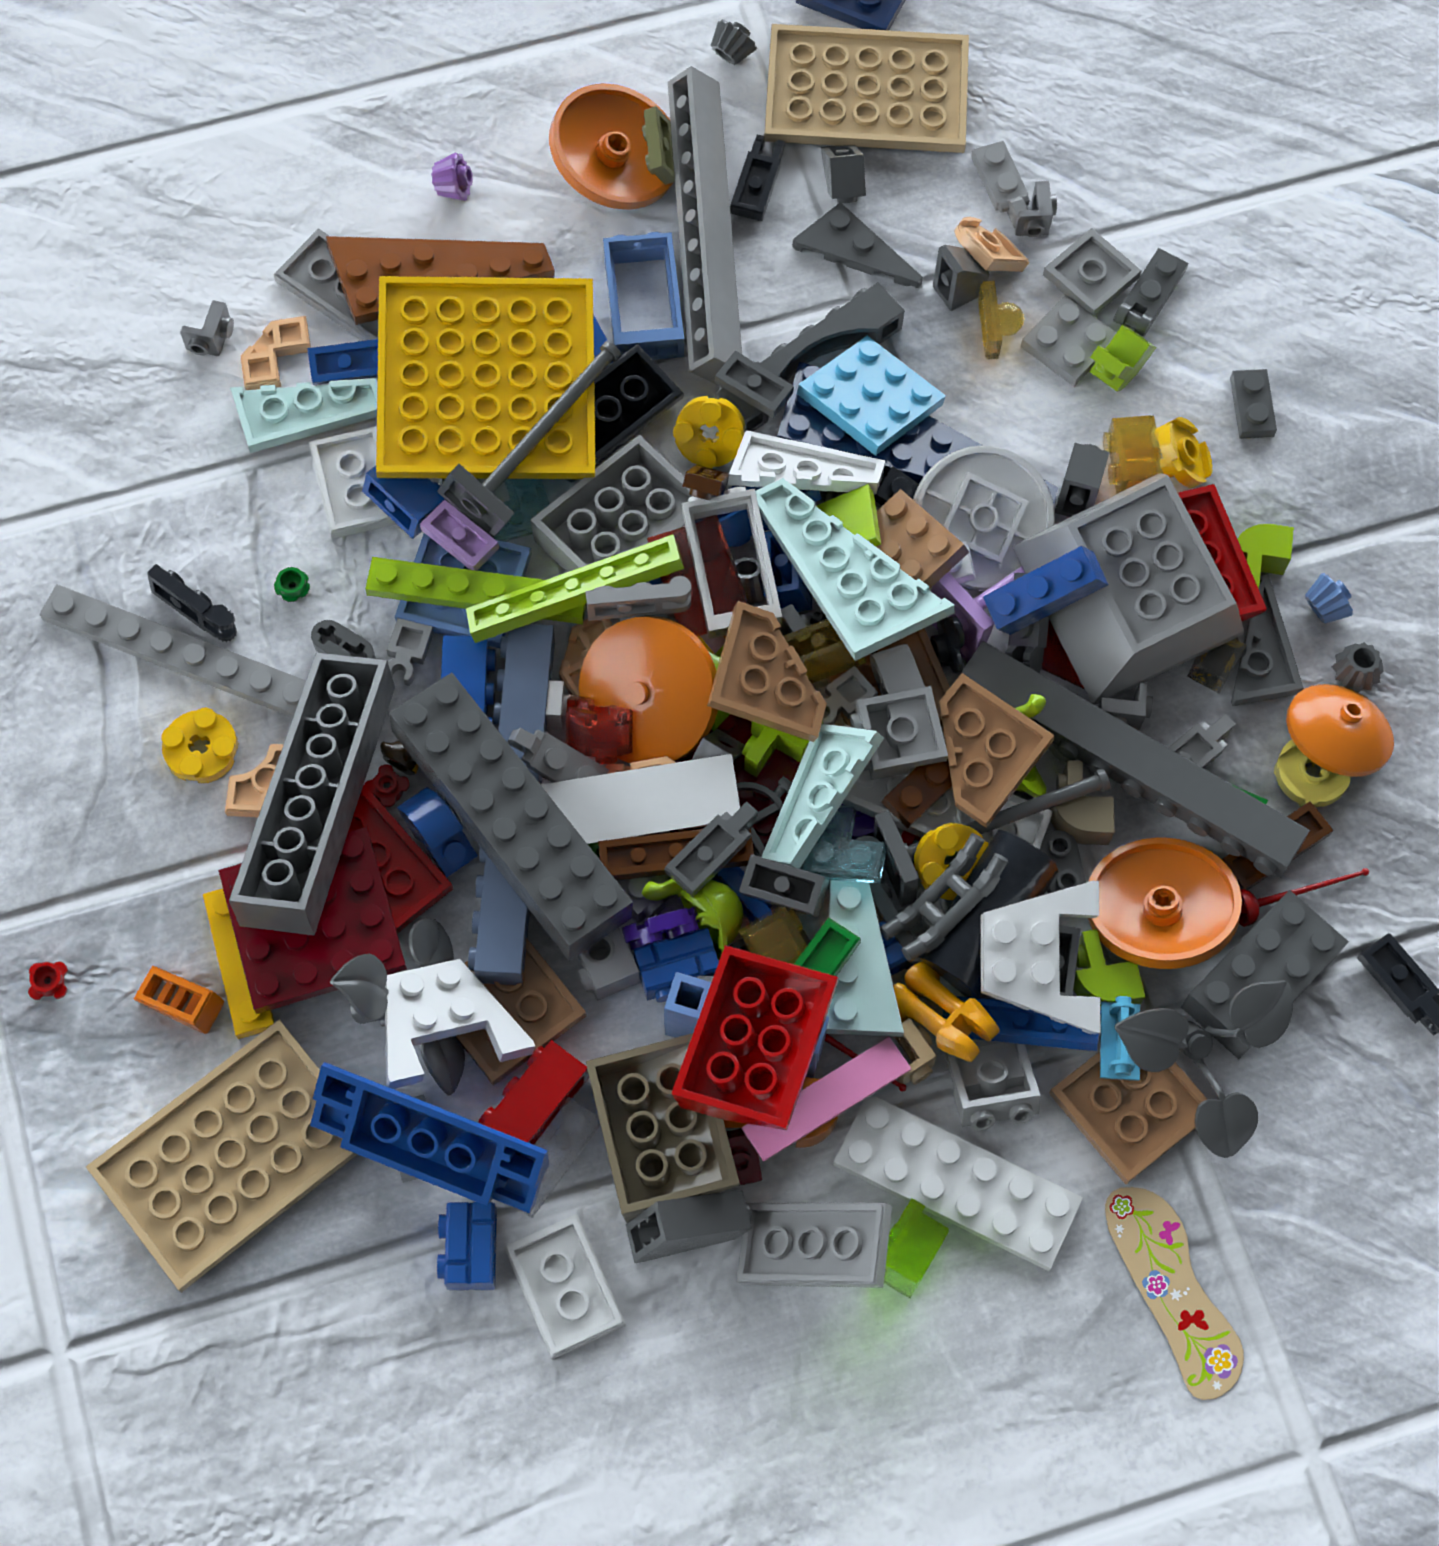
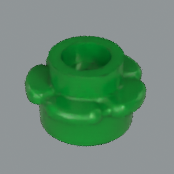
M287 567L278 573L274 583V590L277 595L282 596L284 601L296 602L298 598H303L308 594L310 590L309 578L300 569ZM292 583L296 584L294 588H290L289 585Z

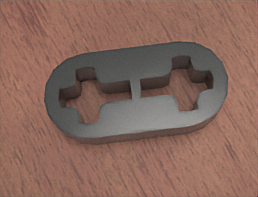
M323 620L318 622L311 631V640L318 653L351 656L347 650L355 654H360L364 651L365 658L376 659L371 643L338 622ZM332 633H334L336 642L339 645L329 640L325 644H323L321 636L325 635L329 637Z

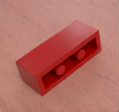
M553 1040L545 1048L539 1046L527 1061L529 1068L520 1078L515 1076L508 1082L502 1092L504 1096L502 1101L495 1109L492 1106L489 1107L477 1123L532 1145L538 1143L589 1079L587 1066Z

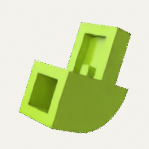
M1122 325L1106 348L1097 346L1090 356L1095 361V364L1089 372L1118 392L1125 388L1139 373L1157 347L1130 328Z
M1258 524L1249 527L1237 538L1258 589L1261 572L1284 575L1291 560L1294 527Z
M752 721L751 734L753 735L742 751V755L745 756L744 770L757 778L775 749L801 763L809 741Z
M1097 930L1083 931L1079 939L1076 963L1077 968L1083 969L1076 970L1073 990L1076 995L1100 997V1010L1101 1002H1115L1118 996L1131 997V1004L1141 1005L1145 999V993L1138 965L1129 961L1106 965Z

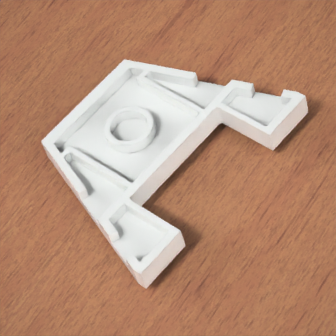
M1090 881L981 914V993L1022 1009H1030L1046 1015L1051 1020L1059 1023H1067L1083 1029V1032L1089 1034L1101 1033L1100 997L1061 996L1059 971V917H1098L1099 881Z
M461 959L387 975L385 988L388 989L389 993L387 995L388 1006L385 1012L386 1087L395 1089L422 1082L424 1071L413 1046L481 1029H486L500 1062L533 1054L535 1049L534 1041Z

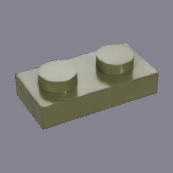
M655 106L644 110L645 125L642 126V132L648 146V154L645 157L649 172L652 175L655 174L666 185L675 182L671 122Z

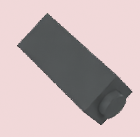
M743 1190L657 1201L625 1226L634 1263H640L735 1240L752 1229V1215L748 1203L745 1202Z

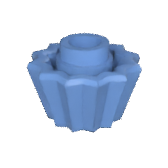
M1321 573L1305 594V599L1312 611L1325 624L1353 615V609L1348 601L1352 596L1342 581L1338 580L1335 582L1329 575Z

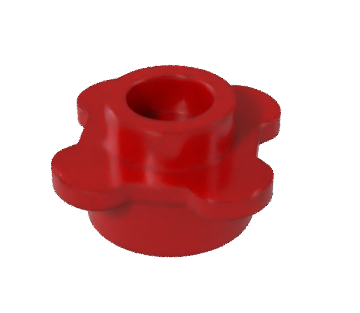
M384 764L378 768V774L372 780L365 782V786L384 807H391L402 797L403 792L409 789L410 783L407 777H400L396 774L391 765ZM385 783H390L389 788H384L383 786Z
M60 961L54 964L50 962L33 964L29 969V981L31 987L28 989L29 996L33 1000H40L42 997L53 996L56 999L63 998L67 993V987L64 985V976L68 972L67 966ZM46 978H51L49 984H45Z

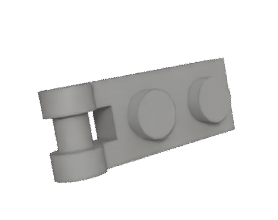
M676 576L671 579L669 584L652 585L641 582L631 587L614 588L612 586H600L594 590L586 591L588 621L685 612L691 606V583L684 576Z

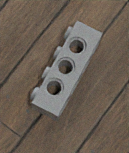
M619 927L578 955L583 969L578 970L581 982L586 992L593 990L597 1001L640 983L639 970ZM596 948H605L610 952L609 956L603 960H595L589 955Z

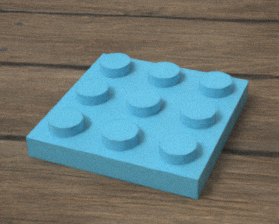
M868 335L799 383L796 393L875 456L940 408L946 397L941 391Z

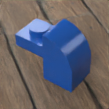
M426 787L396 807L414 837L425 845L444 876H450L478 856L463 833L462 829L464 828L443 799L432 789Z

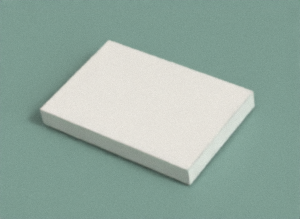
M377 426L309 441L332 539L396 524L362 492L366 473L376 466Z
M577 1214L504 1246L506 1255L552 1360L626 1326Z

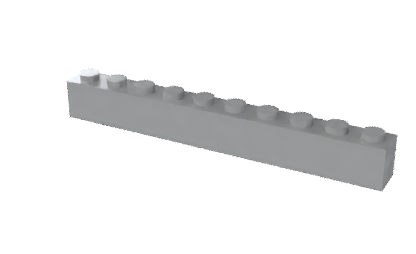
M690 66L668 81L689 372L716 384L715 375L734 351L742 354L720 84L715 79Z

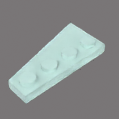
M376 378L330 381L329 385L312 386L311 382L296 383V387L276 388L275 385H261L260 389L256 390L230 387L250 453L377 417Z
M821 724L818 738L814 742L809 741L762 858L800 869L883 741L884 737L873 730Z
M830 880L829 918L860 937L861 943L837 975L839 981L827 1013L829 1021L826 1033L903 1037L904 1030L869 882Z

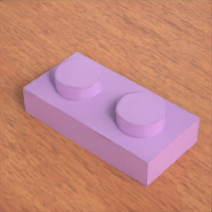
M446 500L420 523L421 531L470 570L477 571L499 549L498 542Z

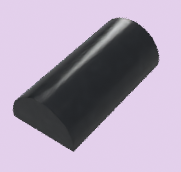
M638 344L623 354L616 362L606 367L594 381L595 466L684 397L682 390ZM566 479V480L569 481V482H576L578 479Z
M999 829L966 880L973 887V883L979 878L983 869L987 868L994 854L997 853L1005 857L1008 863L1002 871L995 889L987 897H984L944 937L945 940L936 949L918 957L965 997L979 999L982 995L981 914L1044 895L1059 872L1054 861L1040 849L1012 833ZM956 895L946 913L961 899L960 896Z

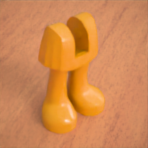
M919 962L908 969L905 974L907 987L900 982L893 985L901 1022L903 1023L911 1018L924 1026L936 1036L937 1047L948 1054L972 1062L980 1053V1050L968 1035L974 1032L989 1042L1000 1031L999 1026L980 1002L975 998H969L966 1002L960 1000L940 982V975L924 962ZM916 995L926 996L947 1011L950 1016L946 1020L922 1002Z

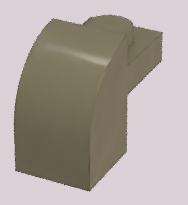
M1067 761L1063 774H1057L1056 790L1083 780L1082 761ZM1081 796L1049 809L1053 811L1050 820L1054 828L1072 835L1078 844L1109 845L1115 833L1114 797Z

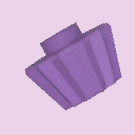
M455 152L434 163L431 176L434 191L437 192V195L466 201L467 196L470 195L473 174L462 154Z

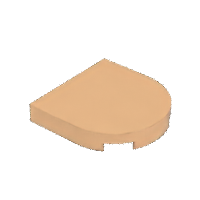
M962 218L954 230L955 236L959 243L986 271H1024L1030 262L1004 234L996 228L991 233L979 226L982 220L978 218Z

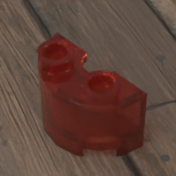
M572 695L567 699L566 744L585 756L595 757V762L599 764L616 763L617 756L626 755L633 751V710L615 705L598 706L594 705V700Z

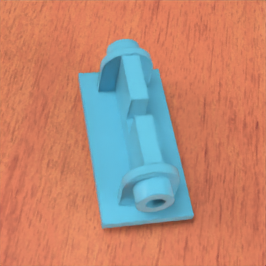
M1118 996L1115 1002H1101L1100 1078L1140 1080V1067L1129 1057L1123 1041L1115 1030L1117 1023L1140 1012V1004H1131V997Z

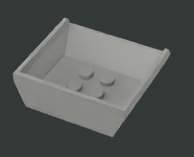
M1159 473L1012 546L1025 573H1029L1080 546H1084L1095 553L1109 585L1049 615V620L1092 704H1100L1102 698L1112 699L1138 686L1139 683H1145L1244 634L1237 603L1173 483L1166 474Z

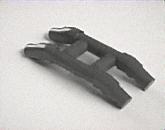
M972 833L963 849H960L957 856L952 860L950 866L911 906L908 905L904 911L894 916V919L880 927L883 938L889 940L897 934L905 933L916 926L922 920V916L934 925L918 936L915 941L902 948V953L909 962L924 953L927 954L936 949L945 940L944 937L984 897H987L998 884L1000 875L1008 860L997 853L994 854L987 868L983 869L979 878L973 883V887L961 878L972 868L977 859L976 856L985 842L980 836ZM951 888L961 899L944 914L934 903Z

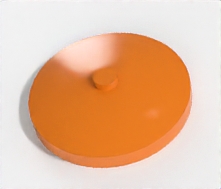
M600 83L579 88L564 99L551 122L549 146L553 161L571 187L597 204L622 210L646 207L661 199L674 182L665 185L655 174L652 175L647 168L645 157L648 154V146L642 132V126L645 125L644 110L656 106L668 119L669 117L651 99L625 86Z
M656 616L626 619L605 630L591 645L586 654L579 678L581 710L587 726L595 739L609 753L620 760L633 763L667 756L673 761H678L698 748L702 738L708 735L712 729L718 710L707 705L717 671L704 644L685 626L673 620Z
M1155 837L1127 843L1105 856L1093 870L1089 882L1099 881V916L1088 918L1092 930H1097L1100 942L1111 952L1122 959L1140 966L1156 969H1178L1204 962L1225 948L1235 935L1239 925L1242 897L1235 875L1227 864L1213 852L1186 840Z

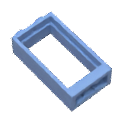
M651 232L646 235L634 236L616 235L611 238H603L613 344L620 350L621 356L638 344L652 360L684 357V331L672 232ZM664 260L672 328L621 332L614 264Z

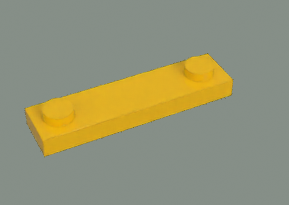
M223 888L204 893L203 899L235 1035L238 1039L260 1034L275 1023L272 1010L256 1014L253 1009Z

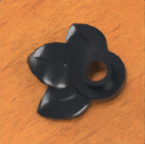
M957 616L946 617L937 621L938 635L931 636L930 641L940 664L945 663L946 666L951 667L953 673L957 674L961 673L964 667L960 649L964 645L965 634Z

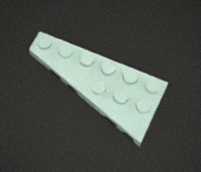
M784 478L755 491L761 517L855 661L955 613L953 603L946 598L940 599L929 591V586L919 578L915 580L900 569V564L858 533L856 535L852 534L843 527V522L834 515L829 517L815 506V501Z

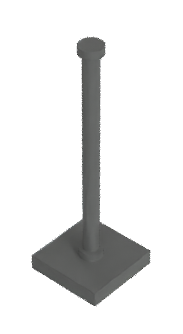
M605 341L600 347L601 352L483 483H480L463 466L458 464L449 473L437 492L494 538L515 513L493 493L612 361L616 362L621 357L620 350L611 342Z
M1099 769L1094 771V776L999 811L987 828L977 821L965 825L975 829L980 834H984L1094 791H1108L1111 789L1110 781L1105 770ZM888 810L875 815L873 837L882 844L884 849L882 863L900 905L903 907L916 901L919 876L914 867V855L919 842L909 846L903 842Z

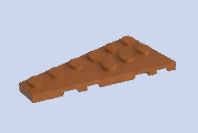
M326 236L327 247L355 325L379 320V276L554 278L555 269L544 243Z

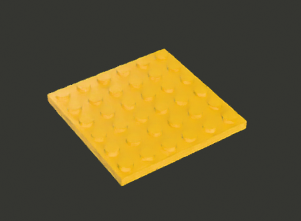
M379 276L377 478H447L449 473L460 464L476 479H487L594 360L593 279ZM594 382L507 479H583L595 477Z

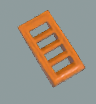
M153 965L133 998L136 1002L204 1034L209 1032L224 1005V1000L214 991ZM162 980L165 981L166 984L157 1000L152 999ZM176 987H178L179 989H178L177 993L175 994L173 1000L171 1001L170 1005L168 1006V1005H167L168 1001L170 1000V998H171L173 992L175 991ZM190 994H193L184 1012H182L181 1010Z

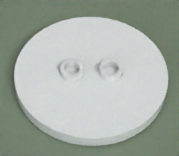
M994 446L967 447L944 457L923 477L913 499L961 542H967L976 580L960 584L964 589L986 591L1020 568L1022 565L1012 546L1055 525L1053 500L1042 476L1021 456Z

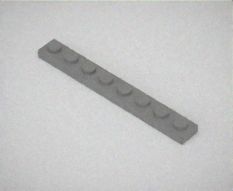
M58 584L54 587L40 612L43 621L292 718L294 717L306 680Z

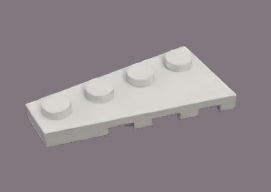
M746 430L729 473L728 485L765 487L784 478L800 490L850 492L869 484L874 494H877L884 472L885 460Z

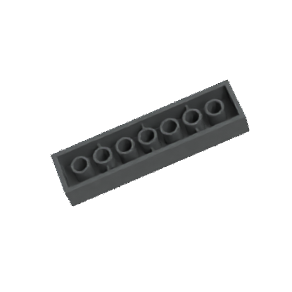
M324 653L315 654L229 899L239 926L315 935L395 690L387 660Z
M452 672L389 712L393 734L568 961L577 957L632 918L633 901Z

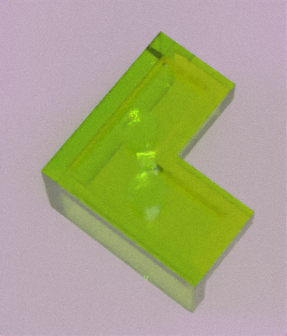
M911 1198L898 1222L894 1224L889 1232L884 1283L909 1299H911L949 1233L948 1227L924 1214L925 1205Z

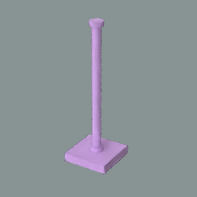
M1022 566L974 599L949 572L932 586L931 592L940 599L946 598L954 604L955 613L948 616V618L957 616L963 626L965 642L960 649V653L967 663L982 641L987 643L994 627V621L984 611L987 606L983 596L1014 581V573H1025ZM937 622L933 623L932 625L938 630Z

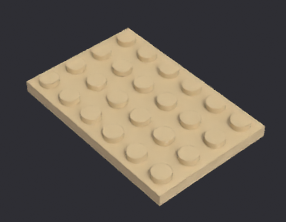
M771 24L764 132L765 142H776L778 139L785 141V143L834 146L856 145V147L965 153L969 35Z
M280 1019L86 1166L87 1170L181 1293L358 1155L340 1147L342 1138L310 1126L316 1100H313V1095L320 1070Z

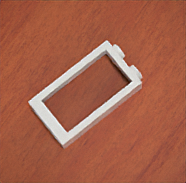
M734 487L724 491V495L711 497V500L692 496L688 498V502L682 503V514L709 639L727 635L733 612L714 615L694 519L747 509L767 605L758 606V608L774 613L780 625L782 622L781 608L755 489L746 490L745 487Z

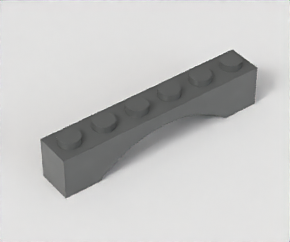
M877 282L869 289L863 288L859 290L850 302L842 307L837 306L826 315L825 319L816 325L805 327L793 341L788 344L783 343L774 349L771 356L760 363H755L783 380L788 381L796 373L799 362L808 364L822 355L841 349H848L867 335L878 344H881L902 329L905 310ZM721 386L715 393V399H726L739 409L745 421V432L746 430L754 432L768 422L769 416Z

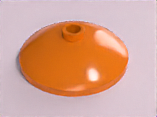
M1313 685L1300 691L1287 709V728L1295 745L1308 759L1330 772L1350 777L1371 775L1383 768L1392 755L1394 736L1386 717L1371 700L1352 689L1338 685Z

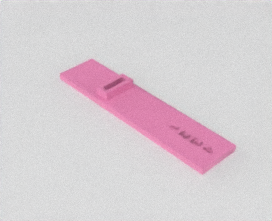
M887 1037L803 1089L798 1097L787 1130L746 1124L742 1127V1130L764 1162L906 1074L912 1068L891 1038Z

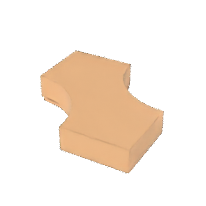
M271 744L265 759L253 770L245 774L229 776L225 806L227 816L258 818L284 744Z

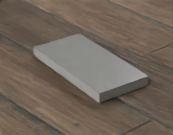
M318 228L273 274L275 281L360 340L378 339V320L355 325L327 247L326 236L329 235Z
M748 1203L752 1215V1229L742 1235L736 1282L742 1285L883 1288L892 1214L891 1205L887 1203Z

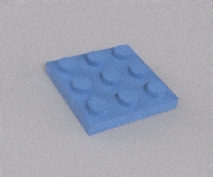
M423 534L414 562L470 570L428 535ZM495 539L498 542L499 549L477 570L525 577L532 555L531 548ZM400 600L395 614L396 621L399 618L432 626L434 633L446 636H471L466 609ZM506 632L488 638L489 646L500 649L501 638L506 635Z

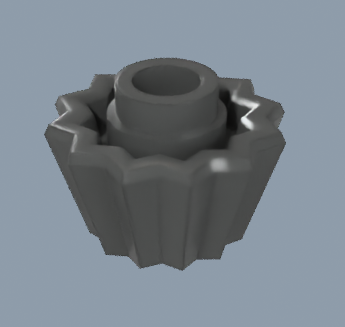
M723 19L718 21L710 46L723 60L735 65L757 49L755 42L749 37L751 33L738 22L732 24Z
M1365 642L1361 644L1355 643L1344 647L1343 652L1335 655L1336 663L1332 666L1336 672L1335 679L1341 681L1344 687L1352 688L1356 692H1360L1362 689L1371 691L1373 684L1380 683V674L1384 672L1383 663L1380 658V651L1375 650L1373 645H1367Z

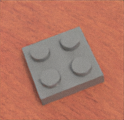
M1091 228L1044 267L1043 276L1067 297L1095 316L1138 280L1142 270Z
M1065 295L1022 339L1020 347L1075 387L1095 364V361L1090 356L1097 346L1106 348L1116 332Z

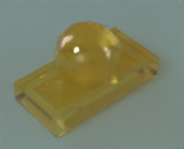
M983 281L979 291L978 308L984 354L987 359H999L1003 341L1002 336L1015 335L1024 324V314L1015 303L1004 302L998 304L995 281Z

